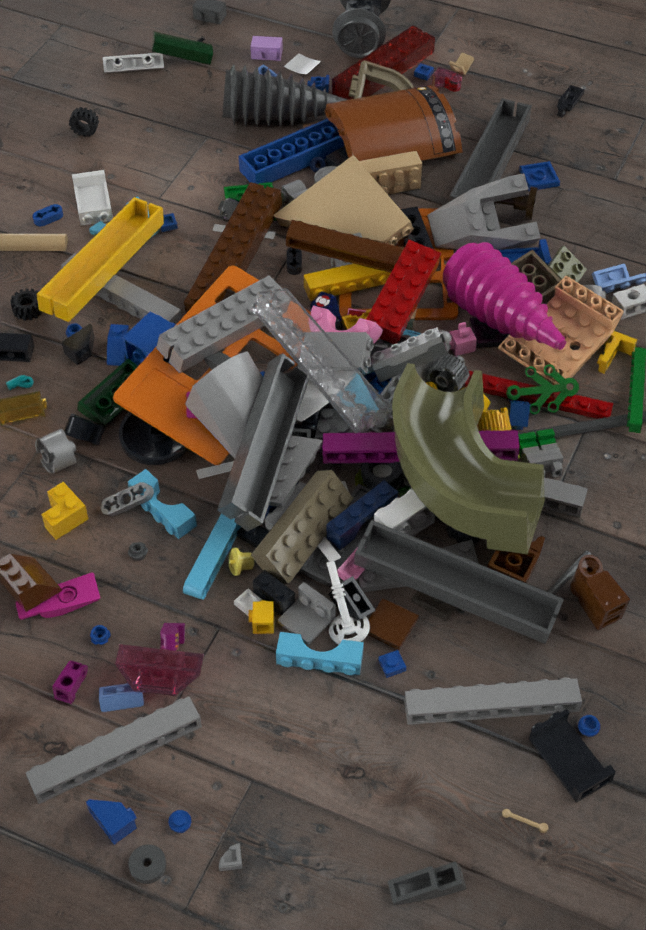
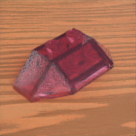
M120 644L115 665L133 691L177 696L200 676L204 654Z

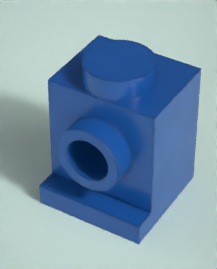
M326 75V77H311V81H308L307 86L311 87L315 82L316 89L321 91L326 89V92L329 93V75Z

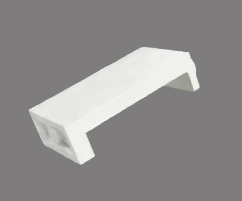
M104 170L72 174L80 225L95 224L99 221H111L113 215Z

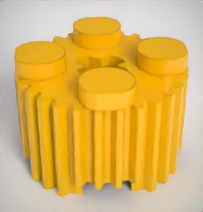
M507 407L500 408L501 412L499 410L483 411L477 425L478 431L511 430Z

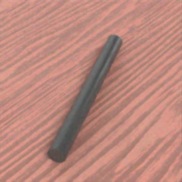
M585 550L547 592L555 595L575 574L580 559L584 555H591V553Z

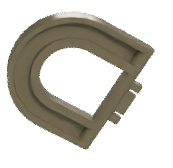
M364 60L361 62L359 75H353L349 97L354 99L362 97L365 79L388 86L394 91L414 88V86L401 73Z

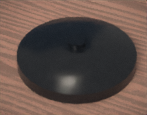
M131 412L121 422L119 428L121 447L128 457L138 463L146 465L166 464L178 459L188 450L187 447Z

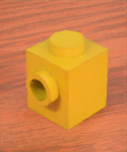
M261 600L253 602V610H249V622H252L253 634H274V601Z

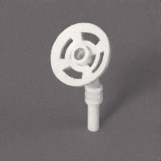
M335 561L327 562L332 582V594H335L333 598L336 599L340 615L330 624L329 635L333 642L338 645L342 640L361 642L370 631L369 620L367 617L362 619L364 622L362 629L360 620L358 621L349 616L344 598L346 594L343 593L345 590L342 588L343 584L340 583ZM335 625H336V630H337V632H338L337 635L334 633V626H335ZM354 632L357 634L353 638L344 639L345 635H350Z

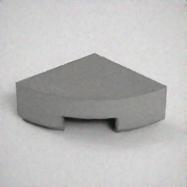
M240 843L232 845L223 854L219 861V871L242 869Z

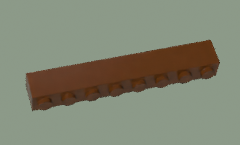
M291 220L286 235L287 247L389 273L392 272L404 249L400 246L397 247L385 242H378L369 238H362L296 220Z

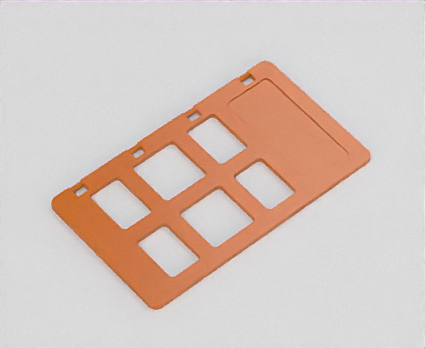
M229 266L176 325L217 304L215 301L226 289H231L237 293L259 280L237 266ZM292 300L288 313L280 316L278 319L304 335L305 332H313L310 324L311 311ZM259 328L227 346L222 352L232 358L238 355L247 343L252 340L277 356L283 353L293 360L295 365L288 369L291 370L300 363L304 337L294 349H290L262 332ZM155 347L115 391L113 396L114 402L214 465L222 464L230 453L198 418L187 417V407L185 405L187 392H191L193 385L199 380H194L183 372L179 373L172 365L163 360L165 357ZM209 367L208 370L202 375L201 378H203L206 374H208L210 371H212V370L210 369V367Z

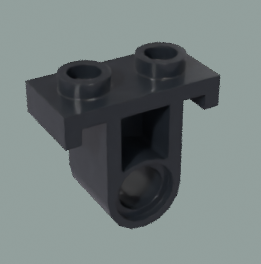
M71 413L64 432L70 437L99 445L106 428Z

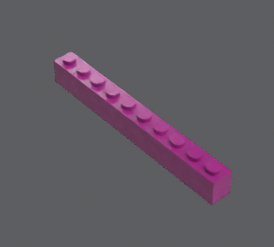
M518 430L479 431L483 442L494 456L503 460L518 461ZM394 432L323 433V464L399 462Z

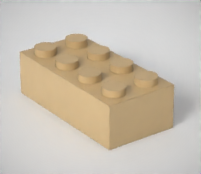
M417 151L359 161L387 194L421 188L422 162Z

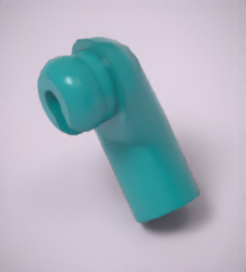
M20 375L6 382L9 390L18 386L30 388L34 384L33 379L26 375Z

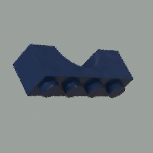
M385 480L326 524V538L341 550L355 539L361 526L374 516L378 509L386 507L395 498H398V491Z

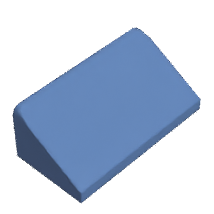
M142 682L100 687L99 703L101 711L107 712L144 706Z

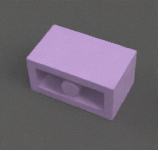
M253 36L251 59L281 61L283 51L282 37Z

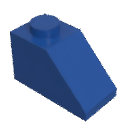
M110 325L107 339V365L120 366L126 361L122 337L129 332V325Z
M510 400L509 420L512 429L523 430V427H528L529 402Z
M92 799L86 801L88 811L114 845L137 829L135 813L130 807L126 809L121 802Z

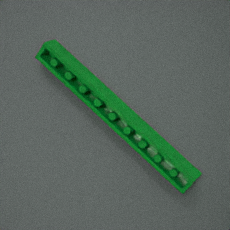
M635 347L631 357L634 359L631 360L630 380L632 381H630L629 386L631 389H629L628 403L630 404L628 405V411L630 412L627 415V419H629L627 420V427H629V432L641 433L646 348Z

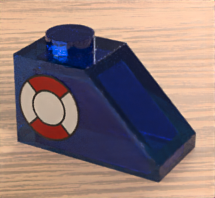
M321 291L310 304L311 310L313 306L328 309L342 323L336 297Z

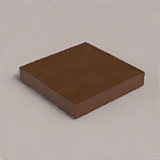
M382 598L375 609L376 611L369 618L370 631L368 636L400 650L417 623L419 615Z

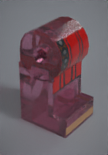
M441 67L433 74V86L437 88L441 86L452 92H457L461 89V75Z

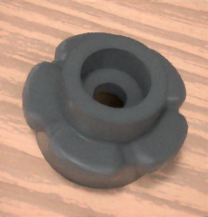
M142 542L132 543L129 546L128 555L133 560L140 561L146 557L148 549Z

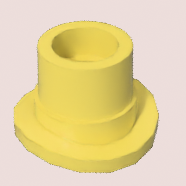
M233 548L230 551L228 565L234 576H239L243 570L253 569L254 559L251 556V552H240L239 548Z

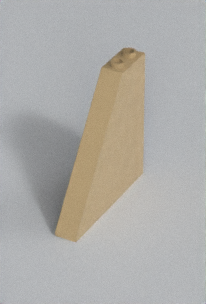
M354 155L274 214L277 222L282 226L289 227L291 220L302 221L347 234L361 233L362 238H369L394 246L400 239L408 236L414 230L411 221Z

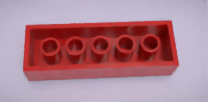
M408 240L366 320L376 322L381 327L383 332L379 337L380 339L392 344H398L439 265L441 252Z

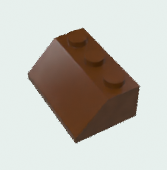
M8 554L0 559V582L26 612L62 591L60 586L35 558Z

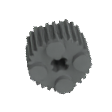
M447 354L437 358L429 368V373L426 377L429 382L435 383L438 389L446 392H456L467 381L470 374L469 370L466 369L467 366H465L464 358L460 355L453 356L452 354Z

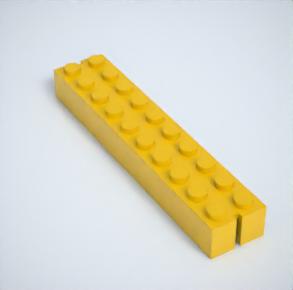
M134 197L37 293L39 310L50 315L55 314V317L70 322L164 224L163 208L149 203L147 207L146 201Z

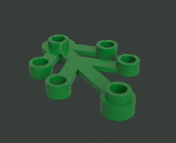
M548 364L543 369L544 374L551 376L559 383L552 385L540 376L534 367L529 366L525 370L526 377L532 378L541 386L519 388L516 385L508 387L506 396L509 400L515 401L520 396L542 394L535 403L530 405L529 412L532 415H536L552 393L560 392L557 398L547 405L548 411L555 413L567 396H574L578 392L579 384L574 378L565 379L555 371L553 365ZM547 367L552 368L553 372L551 374L546 372ZM532 369L534 374L528 375L527 370ZM572 384L573 389L568 390L566 385ZM512 389L517 390L516 396L511 395L510 391ZM555 404L556 410H551L550 405ZM537 406L538 411L532 412L531 407Z

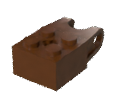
M540 536L531 542L528 554L496 550L487 568L527 584L538 562L545 537Z

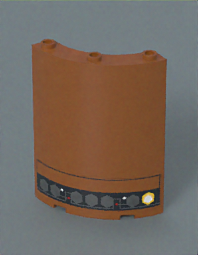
M433 85L326 104V117L337 127L339 136L343 139L348 159L354 155L358 161L417 151L420 160L423 161L463 153L459 131L456 132L454 126L456 119L451 106L444 94H439V89Z

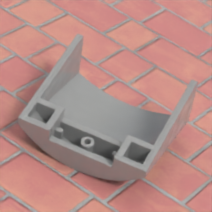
M248 351L226 360L193 385L185 403L186 407L234 459L263 380V376Z

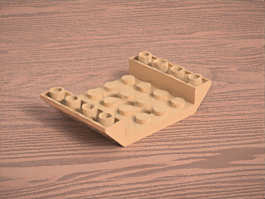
M565 276L555 286V296L546 304L548 306V317L552 316L553 324L566 338L565 347L561 350L554 349L544 343H538L536 340L528 341L524 338H514L511 335L498 346L499 350L525 367H534L540 376L553 385L559 383L551 376L544 374V367L551 364L555 367V371L565 379L572 378L607 341L624 313V310L568 276ZM577 345L580 348L578 350H572L571 346ZM551 367L546 368L548 374L553 372Z

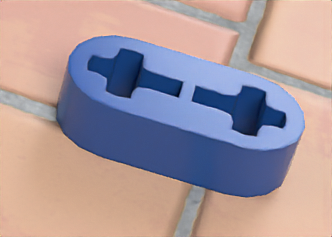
M53 204L34 212L32 216L34 224L42 227L63 217L62 207L58 204Z

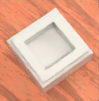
M248 588L234 600V605L249 617V610H253V602H259L262 599Z

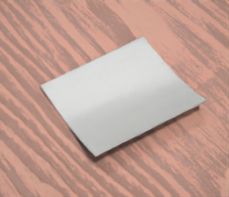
M298 53L284 67L300 74H308L321 61L307 58Z

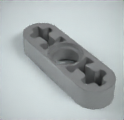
M140 482L111 495L102 501L101 511L106 515L116 516L143 504L153 497V487ZM129 494L131 500L125 505L124 497Z

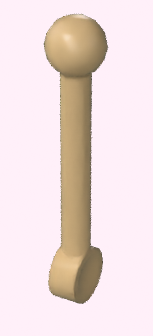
M509 809L502 811V815L505 818L511 817L539 828L541 833L548 831L546 823L538 824L511 813Z

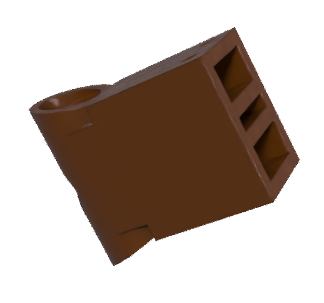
M584 555L580 559L570 585V591L579 598L578 602L599 631L622 619L630 598L610 573L603 570V565L599 558L594 555Z

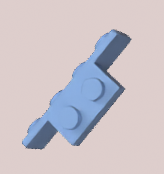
M625 264L592 273L595 285L601 286L602 291L605 290L606 293L614 291L615 288L625 289L630 287V284L636 283V285H640L646 282V273L630 277Z

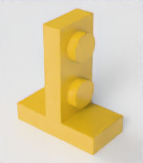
M614 331L603 344L605 345L604 355L600 354L598 358V372L605 374L618 351L632 356L637 339Z

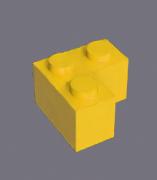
M64 482L47 491L52 508L41 515L45 528L55 540L89 519L85 504Z

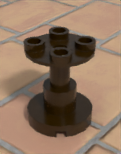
M531 186L529 195L525 194L524 196L494 202L495 209L497 204L514 206V210L526 211L525 220H532L537 187Z

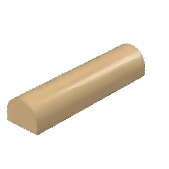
M0 233V251H66L68 243L67 234Z

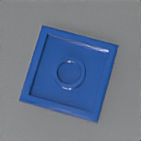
M550 161L519 166L520 174H525L528 191H530L531 186L537 187V190L560 186L559 178Z

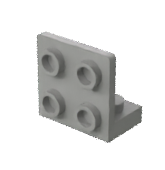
M303 582L298 587L299 599L278 619V623L291 633L301 634L302 640L309 645L336 618V605Z

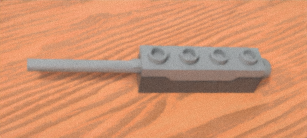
M438 327L428 329L418 336H412L399 344H393L390 348L383 351H377L370 356L371 365L368 368L367 374L375 371L379 381L383 382L402 374L407 363L415 364L416 368L448 354L444 342L448 345L451 342V335L447 331L440 333Z

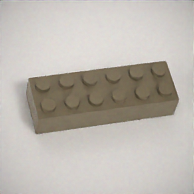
M333 470L317 471L251 554L262 570L268 571L283 584L291 582L326 536V524L342 513L353 500V497Z

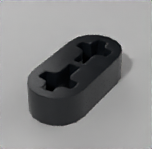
M290 247L287 249V272L291 275H298L302 272V251Z

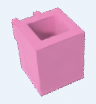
M466 322L459 323L458 330L450 331V350L453 351L455 356L475 352L477 341L471 327L466 328Z

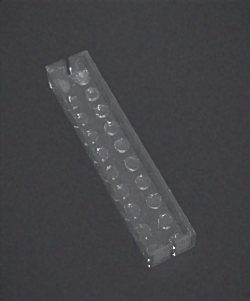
M287 288L276 289L273 292L271 290L258 292L251 310L355 433L368 431L370 428L372 430L384 427L392 412V408Z

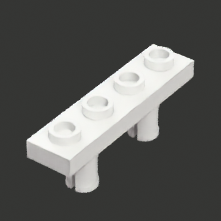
M161 53L103 57L104 73L164 69L163 54Z

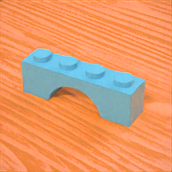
M147 469L128 481V487L140 482L153 487V497L140 505L145 511H149L153 515L156 522H161L170 535L174 534L180 539L197 526L195 514L183 503L167 505L157 500V495L160 492L159 483Z
M280 632L276 649V664L284 667H301L305 670L318 669L328 673L341 672L346 675H360L364 642L342 640L336 648L326 652H319L307 647L302 640L301 634Z

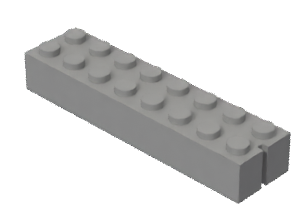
M269 275L159 335L156 349L166 359L170 358L169 363L181 373L203 361L205 357L219 352L288 313L292 298Z

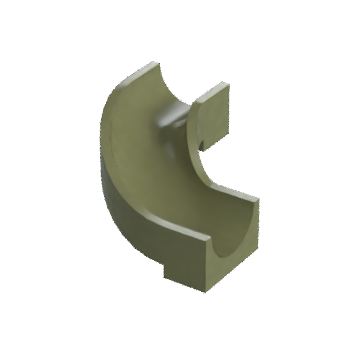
M407 363L393 395L392 412L396 450L402 470L411 488L422 503L441 521L462 533L486 539L487 549L528 554L545 502L544 465L499 459L489 451L483 442L477 428L484 410L482 371L474 370L466 388L456 392H444L426 384L418 375L415 364Z

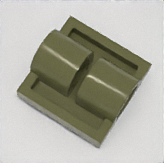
M564 245L559 248L548 264V267L561 280L568 276L579 282L587 270Z

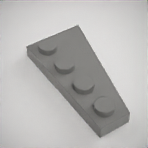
M291 435L269 505L285 506L296 489L295 485L305 475V470L316 458L315 454L323 447V440Z

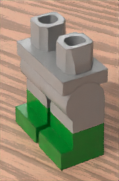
M553 428L536 431V435L535 432L518 434L519 455L523 462L544 465V477L547 472H551L553 477L562 475L563 456L554 438Z

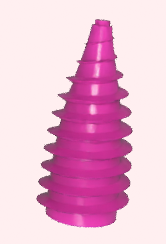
M488 242L479 244L469 243L459 248L451 256L444 268L442 277L450 300L457 303L462 309L467 310L470 315L477 317L480 322L487 323L489 327L498 329L502 334H510L514 338H524L528 341L536 340L538 343H544L554 349L561 350L565 347V337L553 324L552 316L548 317V306L542 304L541 293L535 292V285L532 282H528L527 276L520 273L517 266L511 265L510 260L507 257H503L502 253L494 249L492 244Z

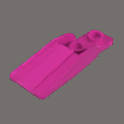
M88 573L58 584L62 589L61 592L27 612L16 601L15 604L20 620L39 614L44 618L61 616L100 600L101 597L94 573Z

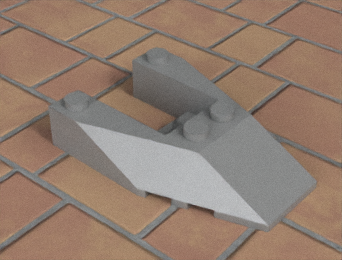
M525 174L508 176L473 188L428 214L435 248L457 250L469 243L479 244L488 242L492 244L494 249L501 250L537 243L541 238L537 222L500 229L494 205L496 201L524 196L528 191Z

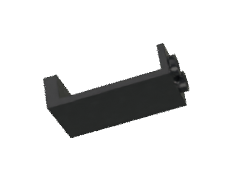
M566 709L561 713L559 711L555 712L549 717V720L543 723H536L531 728L529 740L577 803L611 783L616 771L611 765L605 768L601 765L567 721L570 712Z

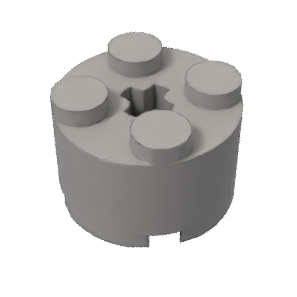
M63 429L56 430L35 441L37 454L41 452L43 457L40 461L49 473H57L77 462L74 455L76 446L73 441L67 439Z

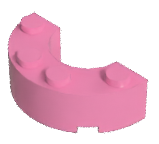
M313 306L311 310L310 324L313 332H366L372 338L374 344L383 332L376 322L359 318L357 323L350 329L344 331L336 330V317L328 309Z

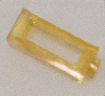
M40 391L0 399L1 426L12 421L42 415L46 417L44 410L48 408L46 398H42Z

